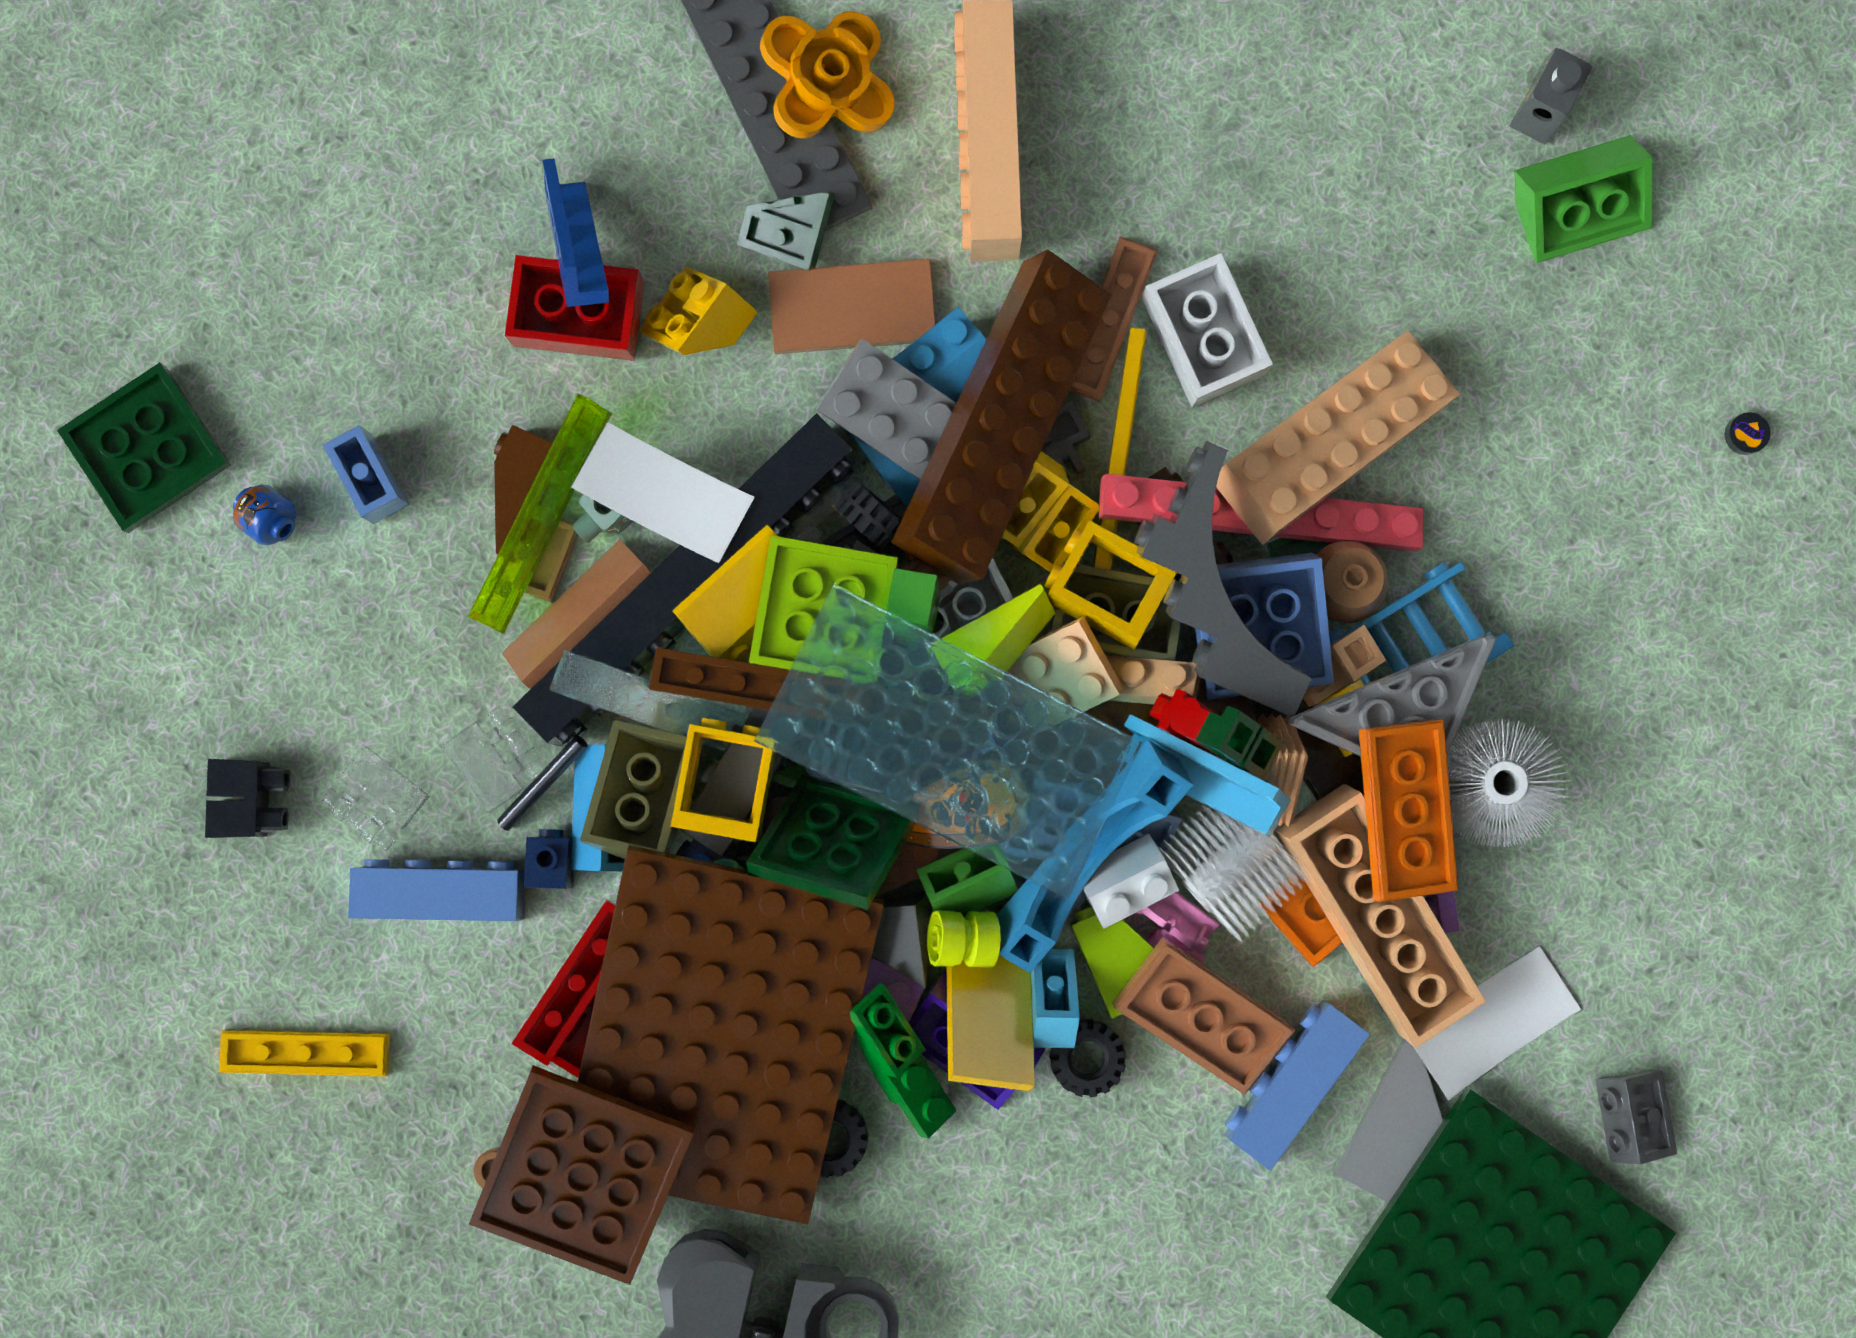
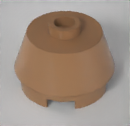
M1345 540L1329 544L1316 554L1322 558L1328 618L1343 623L1358 622L1370 617L1382 606L1388 593L1389 577L1383 560L1372 548L1360 542Z

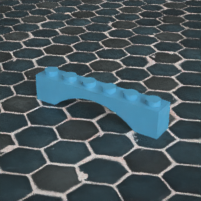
M1149 739L1142 745L996 915L1000 925L1001 942L999 955L1029 973L1037 966L1057 943L1063 924L1075 900L1100 864L1136 831L1154 821L1167 817L1194 786L1178 758Z

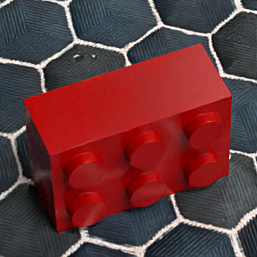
M515 255L504 336L514 347L635 361L645 281L639 269L603 265L608 286L609 302L567 307L558 260Z

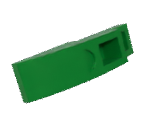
M879 983L850 1010L851 1021L855 1025L854 1032L862 1053L888 1100L900 1105L919 1136L929 1139L957 1110L921 1054L926 1049L885 985Z

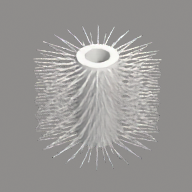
M1503 719L1500 727L1498 720L1497 731L1496 724L1494 731L1493 721H1491V730L1490 725L1488 728L1489 721L1487 723L1485 721L1482 731L1479 723L1478 727L1475 724L1477 733L1473 726L1472 729L1468 726L1469 731L1466 728L1468 735L1463 730L1465 734L1463 737L1466 740L1464 744L1456 736L1459 743L1455 738L1454 741L1462 750L1452 742L1459 750L1453 746L1452 748L1450 747L1451 750L1447 754V758L1451 759L1449 761L1454 763L1452 765L1448 764L1449 781L1462 783L1449 784V787L1466 786V788L1450 790V792L1465 790L1450 795V800H1452V818L1454 819L1452 823L1454 821L1456 823L1464 818L1456 829L1459 830L1458 828H1461V837L1464 829L1469 824L1468 828L1471 826L1469 832L1471 831L1470 837L1475 830L1473 838L1475 836L1474 845L1478 835L1479 843L1483 833L1481 845L1483 839L1485 845L1488 834L1490 847L1492 844L1495 847L1494 835L1495 841L1497 838V847L1501 844V836L1503 846L1505 847L1506 843L1509 847L1511 839L1514 845L1515 841L1517 842L1516 836L1517 838L1524 836L1526 839L1524 832L1530 839L1526 823H1531L1532 828L1537 832L1532 820L1537 824L1536 820L1539 822L1544 819L1548 820L1541 814L1549 815L1548 811L1544 810L1546 809L1545 807L1555 809L1551 805L1557 802L1550 799L1555 798L1558 794L1546 791L1568 790L1528 784L1557 783L1571 780L1528 781L1530 779L1565 774L1557 773L1529 777L1565 765L1540 768L1555 761L1553 758L1548 760L1546 759V754H1541L1545 749L1542 750L1539 747L1546 739L1539 746L1537 744L1532 749H1529L1537 738L1535 737L1534 740L1531 738L1529 741V736L1526 741L1525 737L1521 742L1524 727L1517 739L1519 731L1517 732L1515 729L1514 732V723L1510 733L1511 724L1509 727V719L1506 731ZM1489 736H1490V739H1491V742H1492V747L1490 746V743H1489ZM1503 737V743H1502V748H1501L1500 743H1501V738ZM1495 776L1499 781L1498 791L1495 790L1493 784ZM1513 815L1515 816V818H1516V820H1517V822H1518V825H1517V823L1515 822V820H1514V818H1513ZM1492 818V827L1490 831V821ZM1504 819H1505L1506 824H1507V831H1506V828H1505V825H1504Z
M1219 812L1220 816L1217 815V819L1215 818L1216 815L1211 813L1206 818L1204 816L1198 818L1209 829L1205 831L1199 824L1197 827L1203 834L1199 837L1196 832L1194 833L1192 831L1193 828H1188L1189 834L1199 845L1198 848L1192 840L1190 841L1186 835L1182 834L1183 831H1180L1179 835L1189 847L1187 849L1170 834L1172 842L1186 857L1184 860L1178 851L1176 852L1173 847L1171 848L1170 844H1166L1167 848L1172 852L1171 854L1184 868L1183 871L1177 863H1174V859L1172 860L1168 854H1165L1166 852L1160 850L1166 862L1178 873L1177 875L1182 879V883L1193 897L1209 913H1213L1231 935L1233 934L1236 939L1238 938L1242 942L1235 928L1226 920V916L1234 926L1236 925L1246 935V930L1236 919V916L1238 915L1249 927L1251 925L1247 920L1248 918L1238 907L1239 904L1246 913L1248 912L1259 923L1258 914L1249 905L1251 903L1261 914L1263 910L1258 904L1259 902L1251 894H1256V898H1259L1264 905L1267 903V909L1275 910L1262 896L1263 891L1266 895L1270 896V900L1274 901L1277 896L1272 892L1273 888L1276 892L1279 890L1275 881L1278 883L1282 881L1285 888L1291 887L1294 889L1280 875L1282 872L1287 878L1293 875L1298 879V874L1303 877L1304 875L1291 861L1292 859L1286 854L1287 852L1283 849V845L1280 844L1274 834L1270 838L1234 819L1231 820L1230 817ZM1208 818L1214 823V826L1212 825V823H1211L1210 821H1209V822L1207 821ZM1191 819L1190 822L1195 826L1197 820ZM1227 904L1230 906L1234 913H1237L1236 916L1226 907ZM1219 907V909L1222 911L1224 915H1222L1216 908Z

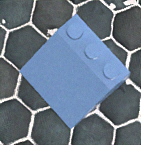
M1310 552L1217 565L1222 584L1233 608L1253 636L1270 652L1309 675L1312 680L1308 687L1334 684L1322 558ZM1195 628L1197 644L1202 639L1208 641L1210 634ZM1203 679L1207 700L1242 696Z

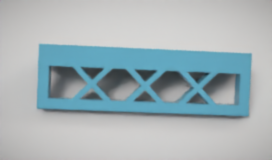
M1131 714L1129 715L1124 726L1134 734L1120 758L1123 763L1127 764L1149 739L1180 760L1194 784L1187 792V796L1271 838L1291 801L1279 788Z

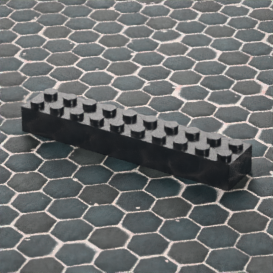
M816 413L739 488V490L755 498L719 563L679 545L512 708L547 744L562 747L565 743L568 744L575 735L582 737L588 731L585 724L595 714L599 717L605 715L617 703L618 700L614 696L625 685L632 688L647 674L648 671L644 667L655 657L656 647L672 650L676 646L677 642L674 638L685 626L674 614L673 610L766 525L778 537L788 538L795 530V527L792 525L795 520L803 513L807 517L813 514L825 501L822 494L832 485L839 488L852 476L854 470L851 467L855 463L852 448Z

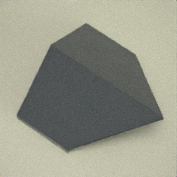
M925 890L884 900L872 952L873 957L926 988L930 963L927 951V930L932 914L931 903Z

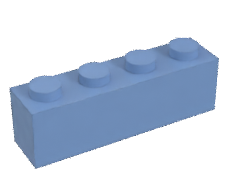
M364 859V867L350 868L348 918L466 921L524 920L525 870H513L514 862L491 861L488 862V869H472V861H447V869L431 868V860H405V868H389L390 860Z
M1323 1000L1319 1006L1312 1004L1305 1011L1299 1021L1303 1028L1294 1040L1289 1038L1274 1057L1278 1062L1268 1074L1263 1071L1250 1088V1092L1254 1095L1243 1108L1241 1105H1238L1225 1122V1126L1229 1129L1224 1135L1270 1171L1370 1036V1033L1330 1003Z

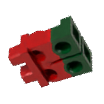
M1176 689L1173 697L1163 693L1159 694L1150 711V716L1159 721L1157 727L1262 780L1265 779L1284 743L1240 710L1227 706L1223 715L1220 716L1180 689Z

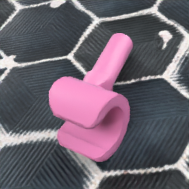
M1163 928L1155 929L1146 939V942L1155 948L1161 938L1164 937L1202 964L1206 958V955L1199 954L1195 950L1192 952L1186 950L1187 946Z

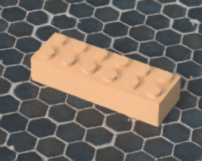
M962 0V11H954L956 91H964L957 92L958 131H966L959 132V170H967V172L960 173L961 210H969V213H962V250L970 249V262L1019 260L1022 228L1012 0Z
M1407 330L1228 461L1220 470L1216 488L1259 542L1264 545L1439 414L1460 393Z
M1342 784L1295 815L1293 823L1289 827L1283 823L1275 828L1274 831L1281 843L1285 846L1288 854L1292 856L1291 859L1301 867L1299 869L1305 874L1304 877L1308 880V887L1395 1030L1402 1038L1417 1048L1486 1002L1423 896L1384 902L1373 900L1365 798L1360 791Z

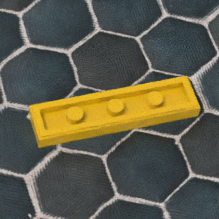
M222 1030L219 1073L386 1077L389 1075L390 1033Z

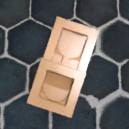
M1365 625L1356 628L1330 644L1334 684L1308 687L1303 697L1308 707L1317 705L1345 685L1355 682L1386 661Z

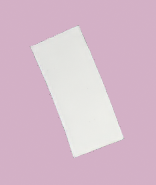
M607 422L571 487L634 522L717 563L723 557L755 498L664 453Z
M1540 946L1477 986L1486 1001L1484 1004L1419 1047H1414L1448 1101L1507 1057L1582 1010Z

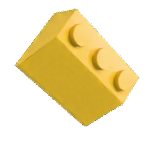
M768 525L760 530L673 610L682 624L711 657L746 663L749 661L770 536H777Z

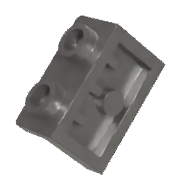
M1648 1070L1620 1078L1602 1077L1596 1079L1598 1102L1611 1162L1641 1165L1677 1154L1662 1070Z

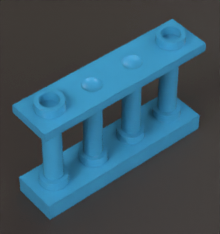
M1444 561L1424 574L1427 582L1348 631L1344 632L1341 626L1329 632L1331 644L1356 628L1365 625L1393 672L1409 667V664L1381 621L1402 608L1432 657L1447 651V647L1416 600L1435 587L1443 596L1470 640L1484 634H1492L1490 631L1485 633L1451 579L1452 576L1465 569L1462 562H1459L1449 568ZM1506 632L1495 636L1497 639L1487 663L1515 646ZM1367 674L1361 677L1364 685L1372 683Z

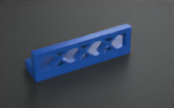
M555 158L544 159L542 163L546 202L567 307L608 303V286L586 183L560 184Z

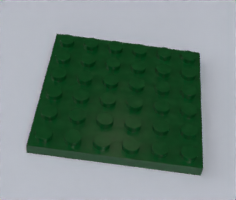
M1465 1087L1326 1295V1298L1382 1338H1608L1676 1235V1232L1473 1090Z

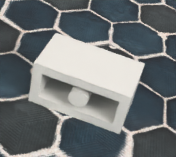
M1147 834L1113 851L1085 884L1083 891L1104 929L1179 891L1165 858L1150 834Z

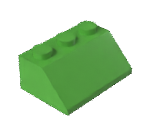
M1631 135L1514 170L1515 204L1536 263L1652 228L1653 157Z

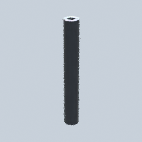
M575 735L497 819L498 825L502 829L509 831L588 747L587 742L582 737Z

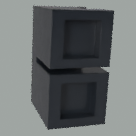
M208 759L206 796L243 797L244 800H206L205 838L267 837V833L287 830L289 820L288 809L268 808L269 791H288L290 786V770L270 766L269 762Z

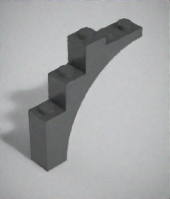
M1205 441L1203 448L1197 446L1188 461L1186 470L1191 472L1185 487H1178L1172 496L1168 510L1173 512L1171 518L1167 519L1154 513L1151 521L1145 519L1142 522L1134 541L1135 544L1139 545L1137 553L1142 558L1182 575L1179 581L1174 579L1165 594L1164 603L1168 605L1166 613L1171 618L1210 634L1208 641L1205 639L1200 641L1193 656L1192 662L1196 664L1194 671L1198 676L1292 717L1296 714L1312 678L1304 671L1283 661L1266 649L1243 624L1228 598L1216 564L1212 539L1214 494L1219 473L1228 450Z

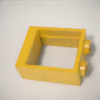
M1089 520L1083 532L1075 529L1064 549L1065 552L1070 554L1063 567L1057 564L1054 566L1044 586L1050 589L1048 598L1052 606L1076 619L1084 616L1089 626L1135 650L1177 572L1142 558L1137 553L1138 546ZM1090 542L1155 576L1130 623L1065 589Z
M702 717L701 726L689 724L670 827L752 842L760 841L778 740L768 738L769 729L744 725L743 733L727 731V722ZM703 737L763 748L750 821L690 810Z

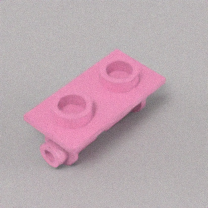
M1178 892L1136 912L1139 915L1141 913L1161 928L1167 930L1177 940L1187 946L1186 950L1189 952L1195 950L1199 954L1209 943V936L1220 925L1219 922Z

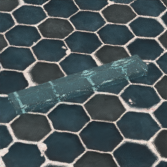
M564 649L549 688L552 692L683 736H687L689 724L701 726L702 717L727 722L726 730L731 731L735 724L742 727L749 716L747 713L710 700L649 690L651 679ZM703 737V744L727 752L728 748L723 746L724 741ZM785 761L783 762L779 770L782 771Z

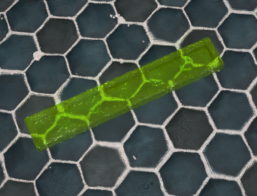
M580 394L576 395L468 615L469 618L502 634H505L575 489L571 488L612 416L611 412L588 397Z

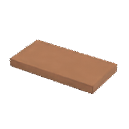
M930 259L819 267L809 271L806 269L768 272L775 354L851 349L856 347L860 339H864L874 347L912 344L935 326Z
M620 539L502 652L521 682L529 689L540 681L651 573Z
M1164 937L1161 938L1112 1003L1116 1010L1244 1095H1246L1296 1030L1288 1021Z

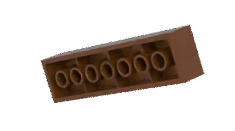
M1047 249L1023 261L891 542L958 585L984 578L1033 470V465L1038 459L1112 295Z

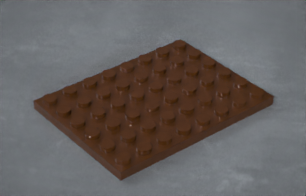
M628 846L577 1082L695 1127L693 1137L668 1196L809 1224L855 1028L854 1023L851 1021L850 1010L862 999L884 900L874 898L867 910L748 874V870L638 846Z

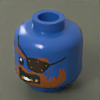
M261 484L245 488L238 494L233 503L234 524L260 545L268 546L284 541L295 529L296 509L294 504L269 485Z

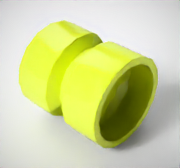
M935 910L932 912L927 930V951L933 966L953 967L960 965L963 960L968 967L995 966L1000 952L1001 935L999 920L994 912L969 911L965 917H963L961 912Z

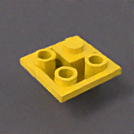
M685 266L682 272L672 279L669 290L658 305L648 312L645 323L639 332L682 355H688L735 345L758 312L726 283Z

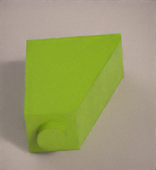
M1088 906L1075 912L1077 920L1069 924L1108 1015L1113 1019L1122 1015L1121 1012L1114 1008L1113 1001L1154 948L1123 920L1103 929L1093 908Z

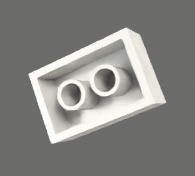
M1222 253L1145 287L1141 299L1192 408L1265 376L1273 366Z

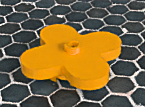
M856 11L843 12L837 15L826 29L816 31L817 28L814 29L803 20L793 16H781L768 24L761 37L760 50L765 62L787 80L779 92L773 108L775 120L784 132L795 138H811L820 133L833 116L839 118L852 129L863 133L875 132L887 123L894 111V97L888 85L870 71V63L880 48L881 36L876 24L868 16Z

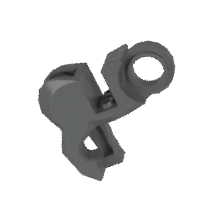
M702 1229L684 1235L669 1250L657 1277L666 1325L656 1338H831L828 1330L829 1315L839 1304L849 1300L862 1301L870 1305L877 1312L881 1322V1331L878 1338H898L899 1313L894 1297L881 1284L866 1277L844 1276L841 1269L836 1266L801 1263L785 1329L778 1328L779 1323L765 1317H755L753 1322L747 1321L746 1317L760 1253L724 1231Z

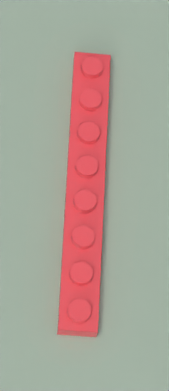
M1104 474L1101 477L1099 518L1142 523L1145 519L1151 521L1153 514L1156 513L1170 519L1173 512L1169 511L1168 507L1172 496L1178 487L1184 488L1187 482ZM1216 488L1212 512V530L1254 535ZM1325 498L1275 537L1327 543L1345 540L1356 541L1368 547L1417 552L1423 548V508Z

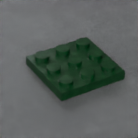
M160 362L57 430L121 530L126 533H130L231 466L167 367Z
M801 774L748 859V874L868 910L919 819L918 807Z

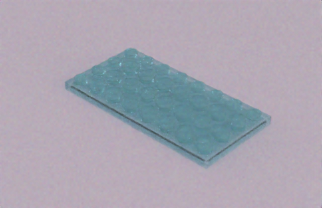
M835 583L824 600L754 739V742L1063 898L1070 897L1142 744L1138 739Z

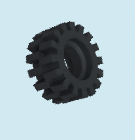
M1085 1018V1020L1079 1021L1075 1047L1086 1041L1099 1045L1104 1055L1101 1067L1096 1072L1090 1074L1077 1071L1071 1062L1074 1048H1051L1049 1050V1058L1052 1072L1064 1089L1075 1093L1076 1096L1083 1097V1095H1087L1091 1098L1097 1097V1094L1100 1093L1106 1094L1111 1091L1110 1088L1114 1084L1117 1085L1121 1080L1120 1076L1126 1068V1051L1123 1048L1121 1039L1113 1029L1101 1021L1098 1022Z

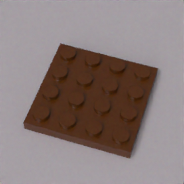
M533 1065L469 1225L631 1285L693 1137L695 1127Z

